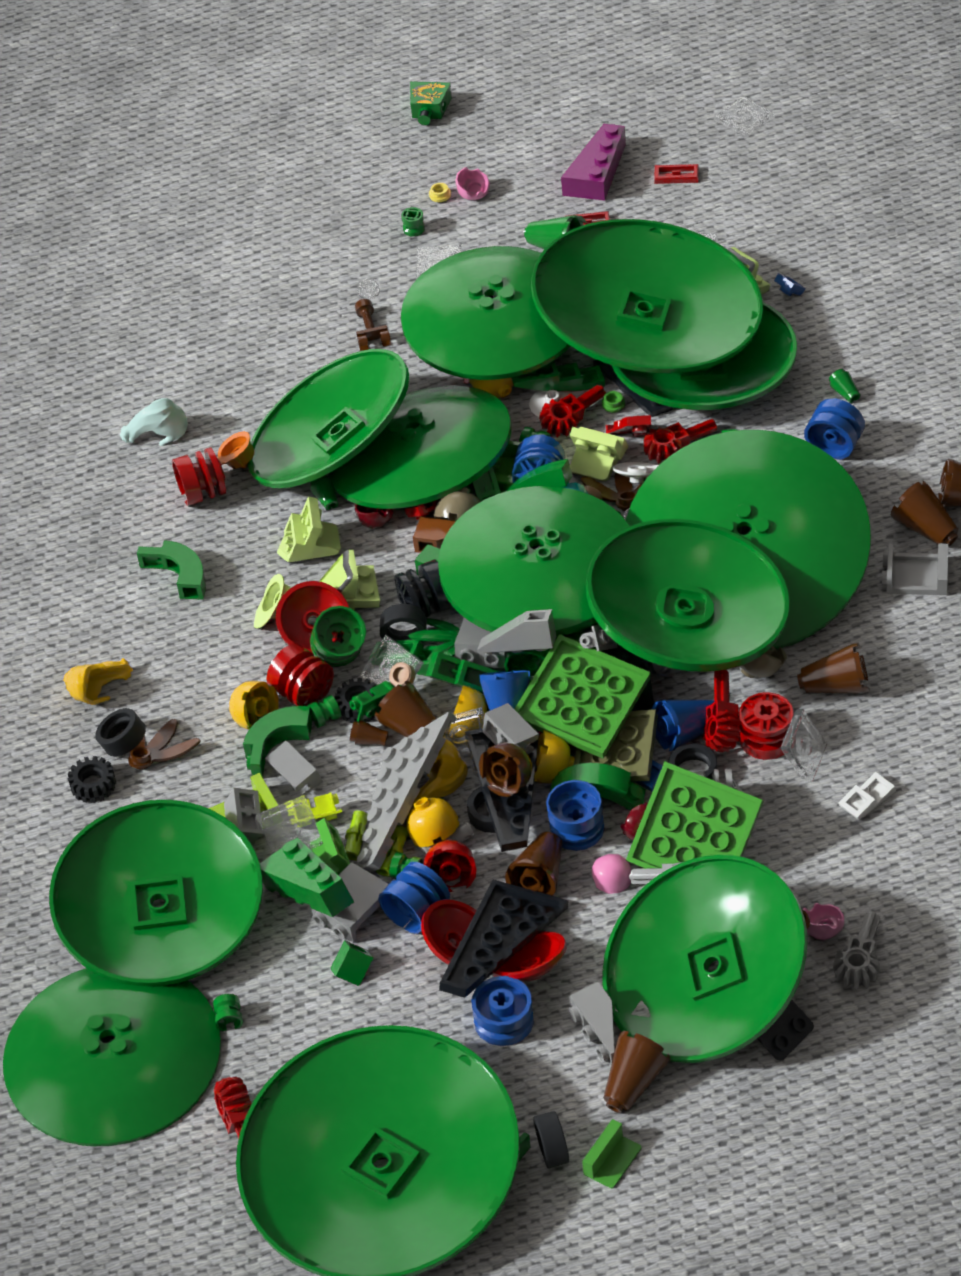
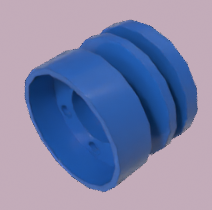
M532 435L525 438L519 444L516 451L512 470V482L514 483L520 477L539 466L566 459L562 445L554 438L546 435Z
M580 780L565 781L555 786L548 794L546 800L550 832L560 837L563 843L562 848L567 850H586L596 845L602 838L605 830L601 797L598 790L590 783Z
M410 862L396 876V880L389 883L379 894L378 901L384 913L393 923L410 933L418 934L422 931L421 920L428 907L437 901L450 899V892L444 881L432 869L419 862Z

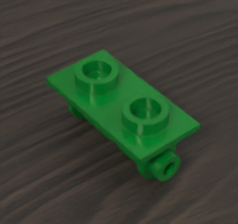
M384 681L371 688L370 693L373 697L367 691L352 697V701L349 704L352 710L359 712L358 722L366 718H372L375 716V712L381 711L380 702L395 687L391 682Z

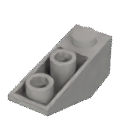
M552 609L524 612L483 637L477 652L493 655L504 651L520 653L524 650L546 651L549 648H553L557 636Z
M597 981L569 995L570 1008H568V1012L575 1023H581L583 1026L582 1032L588 1042L597 1038L600 1039L602 1044L596 1047V1052L602 1062L610 1059V1064H612L615 1052L612 1000Z

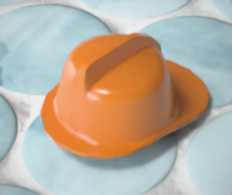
M245 431L235 433L222 443L217 457L221 465L227 464L234 469L240 467L244 469L248 466L247 463L253 458L255 453L250 442L249 433Z

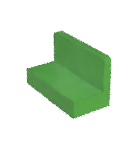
M323 818L316 823L321 838L313 842L310 847L324 863L339 875L350 864L338 830Z
M612 1119L582 1160L584 1175L613 1189L640 1152L641 1145L624 1137L622 1123Z

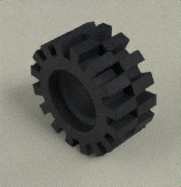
M357 678V682L349 679V684L343 682L342 688H337L335 700L340 708L343 720L347 722L350 718V723L357 720L359 712L351 709L350 700H352V697L365 691L373 697L370 689L375 687L376 683H370L369 679H366L364 682H362V678Z
M93 756L92 760H89V757H84L85 762H81V760L76 761L77 766L72 765L71 771L68 772V781L73 796L75 795L78 800L82 798V801L87 803L88 799L91 800V803H96V798L102 801L104 800L103 795L109 797L111 795L110 790L114 791L116 784L111 763L109 761L106 762L105 758L102 757L98 761L97 756ZM98 775L101 777L95 783H83L84 779L89 776Z

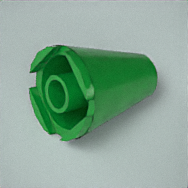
M577 215L533 221L526 226L524 237L529 244L544 250L553 240L572 229L583 226V223H586L582 216Z

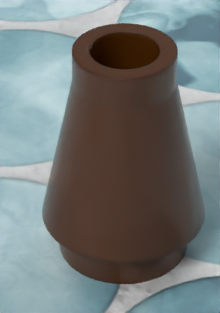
M362 720L360 722L354 721L350 733V741L355 742V745L385 746L389 731L382 730Z

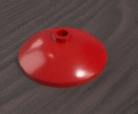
M306 581L293 586L282 596L276 610V625L281 638L287 645L299 644L313 654L310 638L314 625H310L308 620L310 618L317 619L324 610L330 607L344 606L349 608L346 599L336 588L320 581ZM340 637L337 639H332V642L334 643L337 641L341 642Z
M446 899L433 903L425 911L421 920V930L426 944L432 953L447 965H449L477 911L468 904L457 900Z
M540 932L495 971L492 976H508L521 982L539 979L555 967L563 958L567 949L564 937L556 932Z

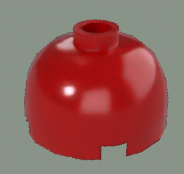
M444 840L438 842L428 850L424 858V865L442 878L445 884L447 881L456 880L461 875L460 882L454 886L446 885L449 892H454L450 889L451 887L466 886L467 889L476 878L477 868L472 851L465 844L458 841Z

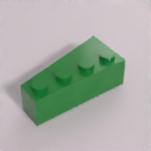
M298 838L285 843L281 849L259 863L263 884L272 893L277 891L284 898H294L296 903L301 905L304 903L309 904L311 909L330 917H334L354 903L342 878Z

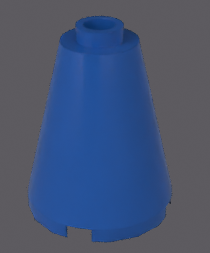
M529 670L492 672L480 675V683L489 711L507 703L515 709L530 682Z
M661 700L655 702L651 709L656 710L658 714L655 738L664 750L669 748V751H673L679 746L685 745L705 734L703 729L706 725V707L714 703V700Z

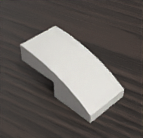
M875 772L861 787L855 785L838 804L859 820L896 792L893 784Z

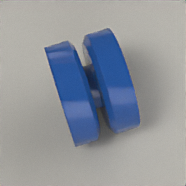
M837 398L826 399L819 403L813 413L812 418L804 429V438L807 442L819 447L833 458L842 460L853 451L865 429V420L862 413L847 401Z
M508 976L492 977L482 982L475 989L471 999L475 1030L481 1039L492 1045L509 1046L524 1040L529 1035L534 1025L531 992L523 982Z

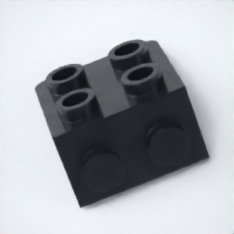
M791 1000L776 1022L757 1039L776 1060L781 1061L814 1029V1024L797 1004Z

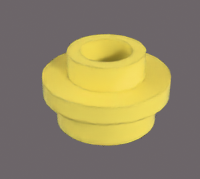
M436 183L432 185L429 197L434 202H444L451 197V190L445 183Z

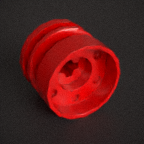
M211 447L204 449L206 460L200 451L195 452L196 463L194 464L188 455L172 459V467L181 495L186 494V506L202 502V490H205L210 498H214V486L219 496L226 494L225 474L220 460L216 457Z
M291 644L278 652L272 660L267 671L266 680L269 686H273L279 695L286 697L291 703L296 706H308L313 702H318V699L321 700L328 694L333 683L334 671L328 663L314 656L301 645Z
M763 692L748 697L741 704L739 710V720L741 721L740 743L744 751L750 756L762 760L777 759L785 755L792 748L794 742V713L792 705L785 697L776 693Z

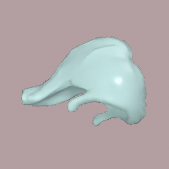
M161 398L143 408L127 426H123L120 436L126 443H133L142 433L154 431L159 435L166 436L165 439L159 442L160 446L179 439L185 434L188 427L187 417L183 409L171 399Z

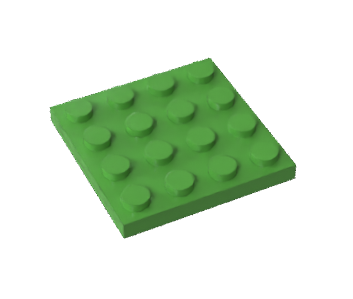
M559 634L553 648L548 652L514 710L533 729L542 733L547 731L555 734L568 744L604 759L649 682L651 673L596 649L583 648L579 642Z
M664 761L626 861L643 868H662V864L685 862L709 855H734L742 857L764 800Z

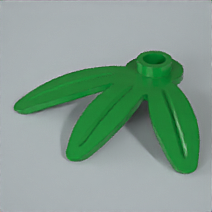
M427 618L428 625L440 630H422L408 635L412 640L446 642L438 646L433 652H440L453 657L455 656V641L460 629L449 622ZM432 653L427 658L428 663H430Z

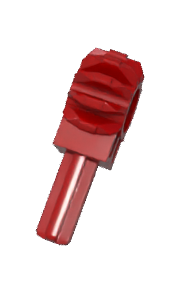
M596 385L578 398L570 393L564 398L561 397L558 402L551 399L549 404L545 403L539 415L542 429H547V432L550 434L555 433L557 438L560 436V433L567 437L572 427L577 428V424L583 419L585 409L604 397L606 394L604 387Z
M709 419L687 429H684L678 422L670 426L668 425L666 428L658 426L657 430L650 429L644 438L643 447L645 455H648L650 461L656 459L659 464L662 460H666L681 448L689 445L690 441L716 431V422L714 419Z
M727 669L714 671V703L706 707V725L703 729L705 730L703 739L706 741V746L722 753L729 752L735 748L741 732L738 704L730 703L729 672Z
M237 1076L227 1077L216 1082L214 1099L219 1116L222 1118L228 1134L236 1132L239 1139L242 1125L251 1107V1101L243 1080Z

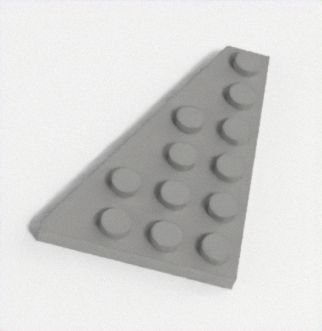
M447 712L425 727H420L417 732L409 737H404L399 743L393 747H388L383 752L381 769L377 775L376 789L372 795L373 802L367 816L368 823L366 831L362 836L363 844L361 852L357 857V866L369 873H373L381 868L386 854L394 842L391 836L397 824L403 825L413 801L420 792L417 785L423 773L429 774L440 749L443 747L446 739L442 736L448 725L456 721V716L450 712Z

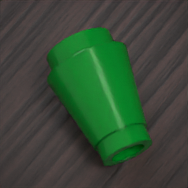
M838 369L829 377L830 387L848 400L849 403L861 397L848 371Z
M327 475L311 481V492L325 507V510H330L331 507H338L334 486Z

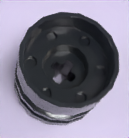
M435 559L418 566L419 577L412 569L407 570L406 575L401 572L394 576L400 603L411 604L420 608L425 613L426 618L431 614L430 605L437 613L453 607L442 589L438 561Z

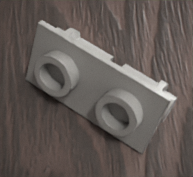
M600 625L591 626L593 632L584 633L580 637V644L583 648L596 647L597 651L618 648L617 643L606 634Z

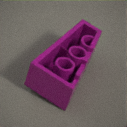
M604 123L561 176L562 196L605 201L626 146L625 126Z

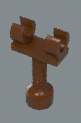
M369 299L357 301L355 304L357 316L363 318L366 327L365 330L356 331L360 351L369 350L368 341L381 339L383 347L391 345L387 325L374 326L371 316L374 313L372 301Z

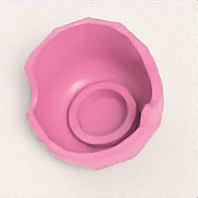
M465 167L457 173L456 187L462 198L480 200L487 195L490 182L488 176L478 168L469 170Z
M606 854L599 857L592 866V877L596 888L608 894L620 893L628 889L631 884V879H629V874H631L632 870L631 865L620 854Z
M815 903L814 907L809 911L807 908H803L810 919L807 933L818 940H826L836 936L845 925L844 914L837 906Z

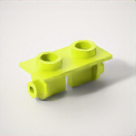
M330 792L313 797L316 806L313 808L310 806L309 799L292 802L291 806L286 807L288 816H294V820H291L290 824L297 825V828L312 825L311 820L325 818L328 821L337 818V813L342 812L340 807H335V804H339L337 793L332 794Z

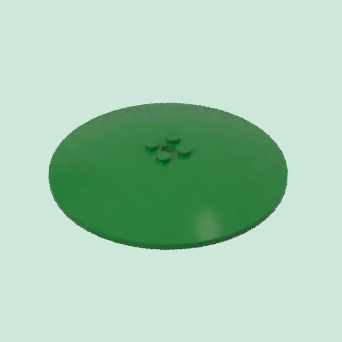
M615 219L594 222L572 229L553 240L542 251L534 265L531 278L532 298L536 309L544 322L558 337L573 348L596 360L640 372L685 373L709 368L725 362L741 352L752 341L760 326L763 312V300L755 278L733 253L699 233L657 221Z
M728 431L705 437L681 448L657 466L647 477L634 497L626 517V522L629 526L660 519H684L704 522L736 533L762 550L781 572L789 594L788 617L781 636L773 645L776 649L796 644L812 636L841 613L855 595L863 580L871 550L869 515L861 492L852 477L843 466L819 447L792 435L775 431ZM742 526H748L752 529L746 535L739 534L738 530ZM680 606L683 610H689L688 607Z
M384 1025L353 1029L321 1040L297 1054L284 1064L258 1093L245 1117L237 1145L236 1173L240 1196L248 1216L265 1241L284 1258L311 1273L320 1276H414L435 1268L455 1257L470 1246L495 1219L509 1195L517 1172L520 1149L518 1122L512 1101L497 1074L483 1059L461 1043L442 1034L410 1026ZM380 1158L389 1160L388 1164L382 1168L374 1166L375 1161Z

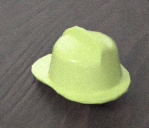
M276 574L267 585L264 597L256 611L254 627L257 629L263 627L270 618L276 619L279 601L291 588L284 583V578L281 574Z

